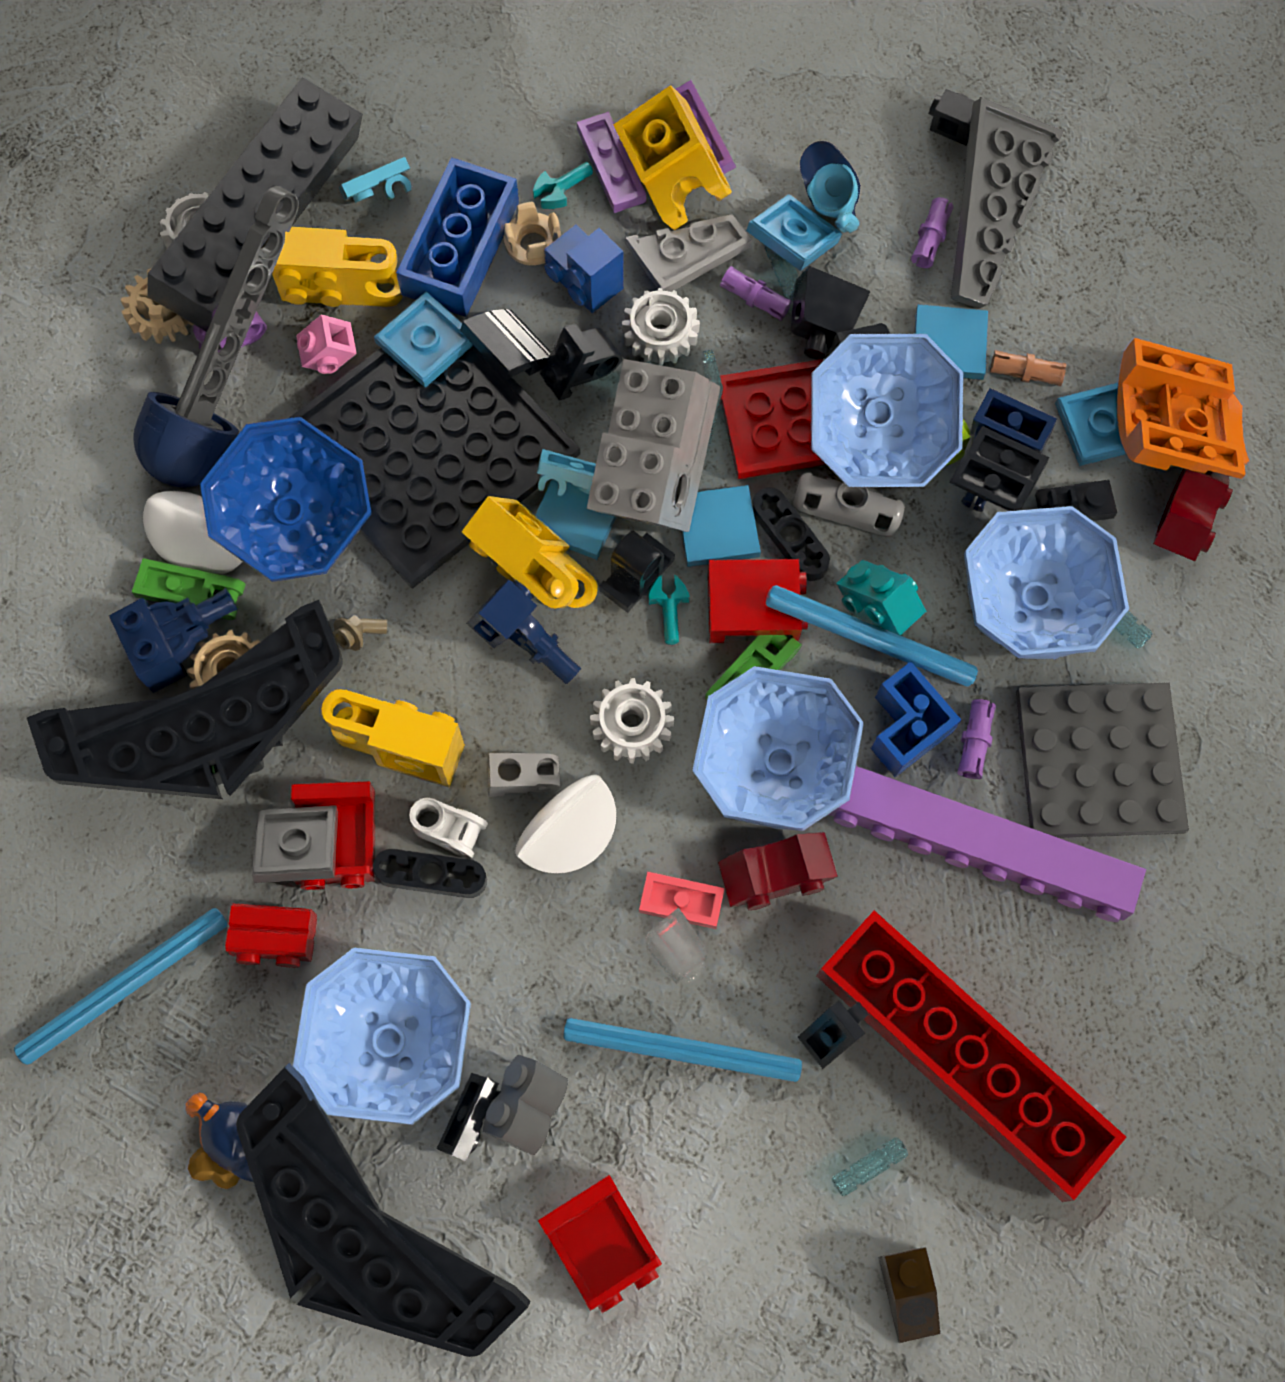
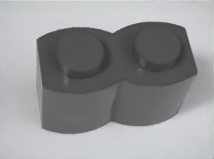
M517 1055L505 1070L501 1093L495 1098L486 1112L483 1132L518 1150L535 1155L542 1147L548 1135L551 1117L558 1110L565 1097L568 1078L536 1060Z

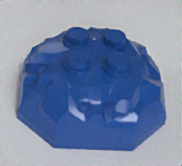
M301 417L246 424L200 483L209 538L272 582L327 574L371 515L363 461Z

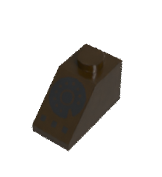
M926 1247L879 1256L898 1343L941 1334L937 1290Z

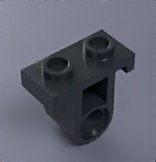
M575 323L564 326L540 375L560 401L571 397V387L603 378L613 372L621 363L622 356L601 328H593L581 332Z
M631 531L619 542L611 556V575L599 585V591L628 613L655 583L657 578L675 560V554L647 532L642 537L635 531Z

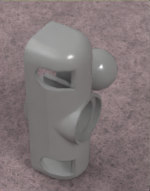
M805 473L801 476L793 499V506L801 512L885 537L895 535L901 524L905 508L903 502L899 499L893 500L883 497V494L868 490L867 487H848L844 482L827 477L822 479L812 476V473ZM807 493L821 497L817 508H809L804 505ZM843 500H851L856 506L848 505ZM878 514L892 518L888 529L875 527L874 524Z

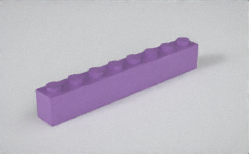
M858 766L855 768L850 800L828 814L833 816V820L842 826L855 828L858 825L871 830V835L878 839L893 841L894 838L908 843V848L914 852L925 855L933 852L945 857V861L953 866L967 868L969 865L983 870L982 874L989 879L1001 882L1008 879L1020 884V888L1028 893L1043 895L1044 892L1058 897L1057 901L1062 905L1076 909L1083 906L1095 910L1097 917L1110 922H1119V919L1124 921L1134 913L1146 869Z

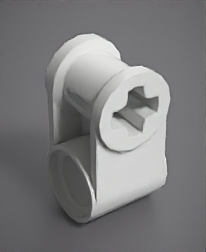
M422 798L416 801L409 813L412 828L418 837L466 859L473 858L474 852L472 848L480 831L485 830L488 824L483 818L471 812L456 809L432 798ZM431 811L438 814V821L433 826L423 827L418 824V818L424 812Z

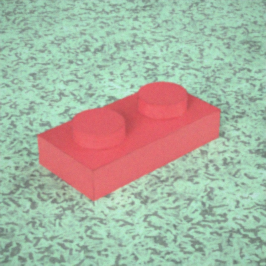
M647 872L639 913L716 929L725 888Z

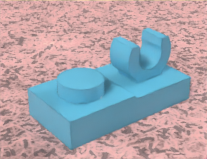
M403 157L341 184L339 190L344 201L352 197L355 203L374 195L372 188H375L384 181V193L389 200L395 198L392 191V184L394 182L401 183L406 193L411 191L409 179L401 175L410 169L406 158Z
M542 449L537 474H541L538 488L543 491L545 483L550 479H554L559 483L557 495L562 496L565 493L567 482L573 483L581 491L590 494L596 464Z

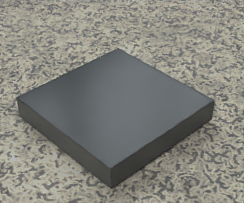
M336 805L258 810L252 868L254 883L335 878L338 825Z

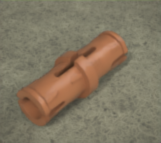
M995 350L991 361L992 367L990 368V373L1021 378L1022 382L1029 383V380L1061 386L1066 372L1064 370L1066 369V363L1035 358L1034 354L1029 353L1026 356Z

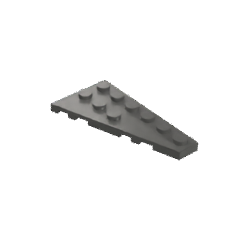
M982 97L974 101L972 106L951 291L952 300L978 309L987 306L1002 273L1001 266L1005 256L1012 251L1015 244L1013 238L1016 231L1022 227L1040 187L1039 179L1044 168L1050 164L1053 154H1051L1055 143L1061 139L1064 132L1061 129Z

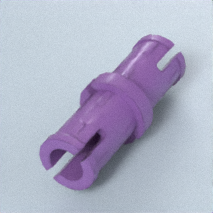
M934 198L925 223L920 225L918 231L919 240L911 257V261L913 263L917 262L916 266L932 267L940 242L945 240L947 234L946 224L954 207L952 202L948 203V199Z
M732 266L726 271L720 283V287L744 299L746 305L751 308L756 306L779 321L783 320L790 308L789 306L792 304L790 299L766 287L764 281L759 279L757 282Z
M972 700L967 730L962 733L961 741L964 745L957 773L960 776L964 775L965 778L981 779L983 775L987 747H991L993 739L990 732L996 705L988 700Z

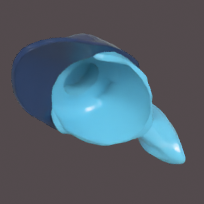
M828 141L812 143L805 149L800 159V171L809 200L820 214L836 218L835 224L840 231L852 233L860 225V221L856 218L855 206L859 199L861 187L857 174L849 161L832 143Z

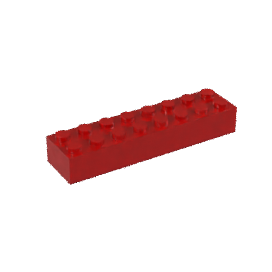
M875 910L823 965L816 975L850 1008L857 1002H860L869 1013L863 1019L1062 1202L1074 1201L1127 1138Z

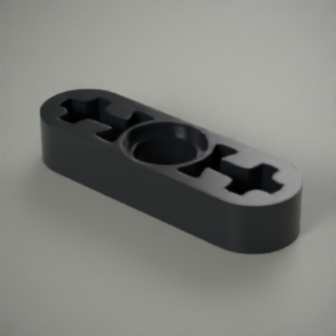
M772 487L759 490L754 497L752 506L755 519L786 559H799L800 572H806L807 581H817L823 578L827 573L830 563L828 551L780 490ZM765 500L769 504L776 503L775 513L780 518L776 525H773L775 524L776 516L769 508L764 511L762 510L763 501ZM793 526L800 531L801 538L796 542H787L781 537L780 531L784 527ZM806 543L808 544L805 552L810 559H820L817 569L813 565L805 566L807 557L802 548Z
M386 849L376 856L373 863V871L379 882L391 888L474 898L482 894L487 886V875L483 866L477 861L470 859ZM391 859H396L399 867L410 869L409 861H415L412 867L413 881H407L409 876L407 872L395 871L393 877L388 878L382 866L389 865ZM429 863L437 864L442 871L440 879L432 884L422 882L419 877L421 868ZM448 866H454L453 874L459 876H466L468 870H474L475 877L480 878L479 882H472L470 888H465L463 881L451 878L452 886L447 887L446 884L449 879Z

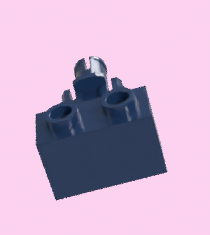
M989 388L973 419L970 432L973 435L972 443L981 427L984 426L1042 453L1052 434L1057 418ZM967 492L961 502L970 508L976 495ZM978 497L973 510L982 512L987 501Z
M508 580L492 594L466 624L493 648L509 638L532 656L529 660L533 664L535 662L538 664L542 662L565 684H568L581 670V667L557 645L559 643L557 641L558 636L555 633L551 636L548 635L541 624L531 615L537 607L532 601L534 598L533 594L523 584L519 582L514 584Z
M225 588L197 605L194 602L192 603L188 597L176 604L159 602L149 605L144 598H141L109 615V618L137 677L155 693L187 676L182 662L191 655L197 642L209 636L207 633L208 625L238 610L231 594Z

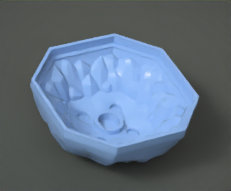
M850 334L811 373V450L848 487H924L962 449L963 371L927 334Z
M1073 506L997 512L964 552L968 596L975 626L1017 658H1053L1055 660L1059 657L1076 653L1095 652L1129 610L1116 538Z
M754 666L708 696L693 765V773L725 818L775 829L804 831L850 800L863 721L832 679Z
M353 948L306 984L293 1067L305 1078L320 1106L329 1116L413 1125L460 1087L471 1003L435 956Z

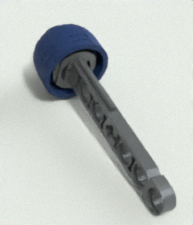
M280 186L270 188L261 200L254 217L257 221L249 229L181 397L178 398L160 392H149L136 421L133 441L138 460L152 477L164 484L181 488L199 485L239 434V430L232 423L215 414L214 411L285 244V232H290L298 212L299 201L297 196ZM284 198L283 206L276 214V207L280 200ZM270 233L267 244L261 249L264 237ZM255 268L253 278L246 284L249 273ZM227 337L224 347L218 352L221 341ZM213 371L211 379L204 385L207 375Z

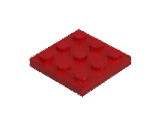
M823 359L717 376V385L720 386L719 396L737 479L826 465L811 450V373L823 362Z

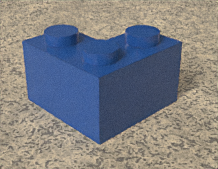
M576 224L544 249L546 264L544 268L548 276L556 283L560 281L568 289L572 300L579 306L584 305L591 313H594L624 289L623 250L600 228L588 236Z
M909 662L883 682L875 696L877 701L895 720V723L876 737L870 749L896 778L952 734L961 722L960 717L912 662Z

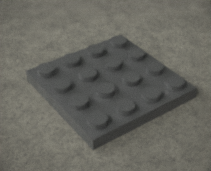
M1170 682L1019 687L1017 689L1016 699L1030 828L1057 838L1185 834L1189 831Z

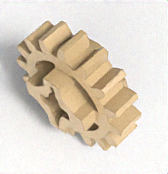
M136 275L134 278L137 285L135 287L126 285L125 289L129 297L121 298V303L125 308L122 310V314L134 334L139 332L145 341L153 335L157 344H161L163 336H168L174 342L176 341L175 333L180 331L185 336L189 334L186 325L194 324L147 297L148 277L143 279Z

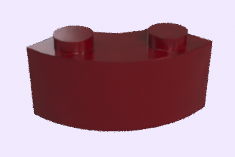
M1183 468L1161 517L1153 544L1192 561H1196L1200 551L1207 553L1216 535V532L1211 530L1219 508L1224 509L1233 492V489L1229 488V476L1212 471H1207L1204 474Z
M825 832L796 834L772 844L742 849L718 862L730 907L747 905L748 911L767 907L771 904L770 899L801 891L802 896L821 892L825 889L823 883L838 877Z

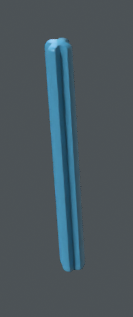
M777 585L773 586L767 594L765 604L770 608L904 662H912L919 668L961 685L970 686L976 679L978 672L976 666L899 636Z
M212 908L19 1042L14 1047L18 1059L23 1064H31L226 928L228 924L223 914L217 908Z
M573 1018L567 1019L563 1034L564 1039L570 1042L793 1082L800 1079L802 1061L797 1058Z

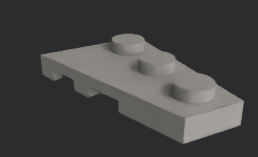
M733 214L693 222L688 228L670 231L669 228L656 230V234L639 238L637 234L625 237V245L656 288H662L663 291L669 292L680 288L751 248L752 242Z

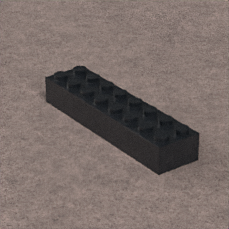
M302 77L148 272L147 297L207 332L249 229L257 221L254 217L265 193L274 186H280L297 196L299 208L292 224L293 226L358 140L363 114ZM284 198L278 203L276 214L281 210ZM270 233L264 237L261 249L267 244ZM255 268L249 273L246 284L253 278Z

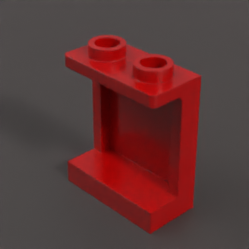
M799 559L709 560L707 572L709 643H724L725 636L791 635V638L799 641L802 630L808 629V622L770 608L765 604L769 590L775 585L799 595H806V572H800Z
M371 782L291 784V800L295 804V808L336 805L338 811L335 878L297 880L294 882L297 885H301V889L321 890L325 888V884L341 883L342 888L356 889L364 887L365 882H375L373 871L375 860V790Z
M610 1175L538 1220L590 1311L598 1306L603 1314L624 1300L619 1292L634 1283L636 1288L640 1290L659 1277L655 1269L661 1266L662 1263Z

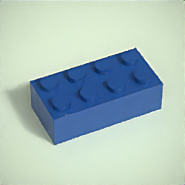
M451 157L396 272L402 296L416 300L427 291L449 312L467 317L504 237V224L510 223L519 204L516 178Z

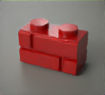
M232 903L225 949L231 956L236 957V963L260 965L261 958L276 959V966L299 968L300 961L311 962L317 925V914L312 909Z

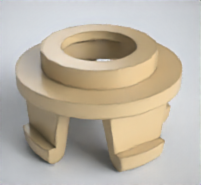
M534 202L517 205L516 218L510 223L504 224L505 248L508 254L521 264H544V249L561 236L558 217L554 212L550 213L549 216L538 213ZM529 233H538L546 240V243L544 241L528 245L527 250L522 248L520 244L522 238Z

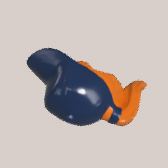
M201 1092L191 1096L186 1102L185 1110L191 1118L199 1117V1135L203 1150L219 1166L243 1180L253 1182L236 1128L239 1114L248 1105L237 1101L215 1104L208 1100L207 1096Z

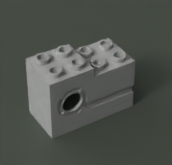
M624 359L608 434L602 433L587 509L622 519L689 532L720 386L694 371Z

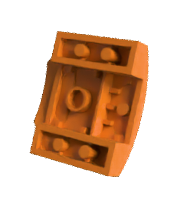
M1134 338L1123 353L1117 394L1118 429L1122 446L1128 458L1132 462L1166 471L1173 465L1204 474L1207 471H1212L1242 479L1246 475L1245 465L1249 462L1243 437V406L1233 394L1235 392L1232 364Z

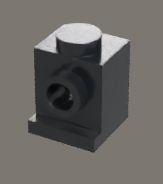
M948 89L945 90L942 96L936 95L928 113L933 116L930 131L967 146L974 100Z

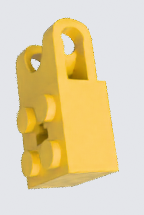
M671 85L613 124L661 219L673 230L687 223L688 218L684 203L687 195L693 189L704 187L707 192L716 197L717 201L724 199L732 193L730 185L687 100Z
M291 227L290 232H285V244L272 272L282 301L295 305L322 303L330 307L340 305L390 307L397 305L403 297L396 275L397 270H395L398 262L397 253L393 244L388 240L348 237L346 230ZM377 254H385L387 256L381 263L371 261L372 257ZM377 283H390L394 285V288L388 293H383L377 289Z
M488 496L462 530V533L471 540L469 546L483 557L489 556L498 564L496 569L502 576L514 582L517 580L523 584L544 605L554 609L567 606L583 608L594 601L598 591V584L594 577L566 553L570 546L518 500ZM576 579L581 580L585 587L584 594L579 599L575 598L579 590Z
M342 689L330 692L324 699L321 708L322 716L331 728L335 740L340 745L373 755L378 766L450 788L465 746L459 725L454 722L455 719L453 717L436 711L432 715L417 711L418 708L415 705L405 701L396 700L395 704ZM347 702L351 705V707H344L339 710L336 716H333V709L337 704Z

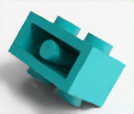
M861 560L858 564L852 566L847 574L836 583L843 595L842 603L850 613L899 636L927 612L917 594L918 586L909 575L893 572L881 564L875 565Z

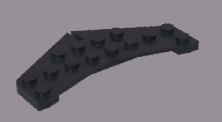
M320 600L298 608L285 618L286 623L203 685L177 696L76 710H67L66 708L50 709L27 717L45 774L54 782L62 785L223 799L211 766L217 765L226 793L231 796L342 667V654Z
M290 1063L239 1114L236 1122L237 1132L290 1299L316 1272L322 1276L297 1303L298 1306L466 1357H475L482 1354L529 1307L531 1301L515 1285L381 1211L305 1078Z

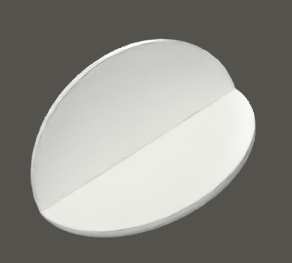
M163 491L152 495L146 501L143 512L146 536L154 550L169 564L223 575L234 570L243 562L209 538L202 496L182 491Z
M589 775L581 778L551 799L523 831L516 845V856L536 870L556 874L572 872L593 862L609 844L616 824L615 802L611 791L599 775Z

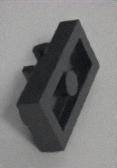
M1110 480L1039 489L1035 494L1038 509L1073 506L1092 521L1114 519L1117 514Z
M837 1001L805 1029L798 1038L821 1068L824 1069L865 1034L858 1024L869 1013L860 1002H857L847 1010L840 1001Z
M471 1073L436 1149L466 1162L469 1154L478 1146L480 1129L483 1125L482 1120L485 1119L491 1102L501 1093V1091L497 1090L498 1082Z

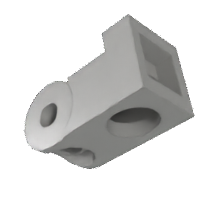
M489 753L487 762L488 797H504V794L528 792L546 793L557 791L561 788L559 757L556 755L545 753Z

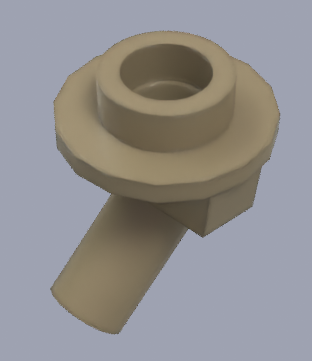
M354 615L349 619L338 618L333 623V634L337 643L341 647L353 651H358L362 648L363 633H387V620L359 619Z

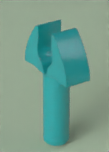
M585 162L558 179L549 177L548 173L544 171L534 185V199L544 192H553L540 200L541 208L556 209L567 206V197L564 195L565 191L593 174L592 166Z
M662 575L657 578L649 594V605L659 604L662 607L664 641L668 645L679 643L677 607L680 603H689L690 601L688 589L677 575H674L675 591L670 599L662 591Z

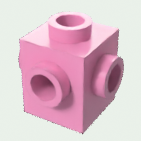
M321 314L296 335L302 367L316 370L322 374L336 372L339 367L357 354L351 322Z

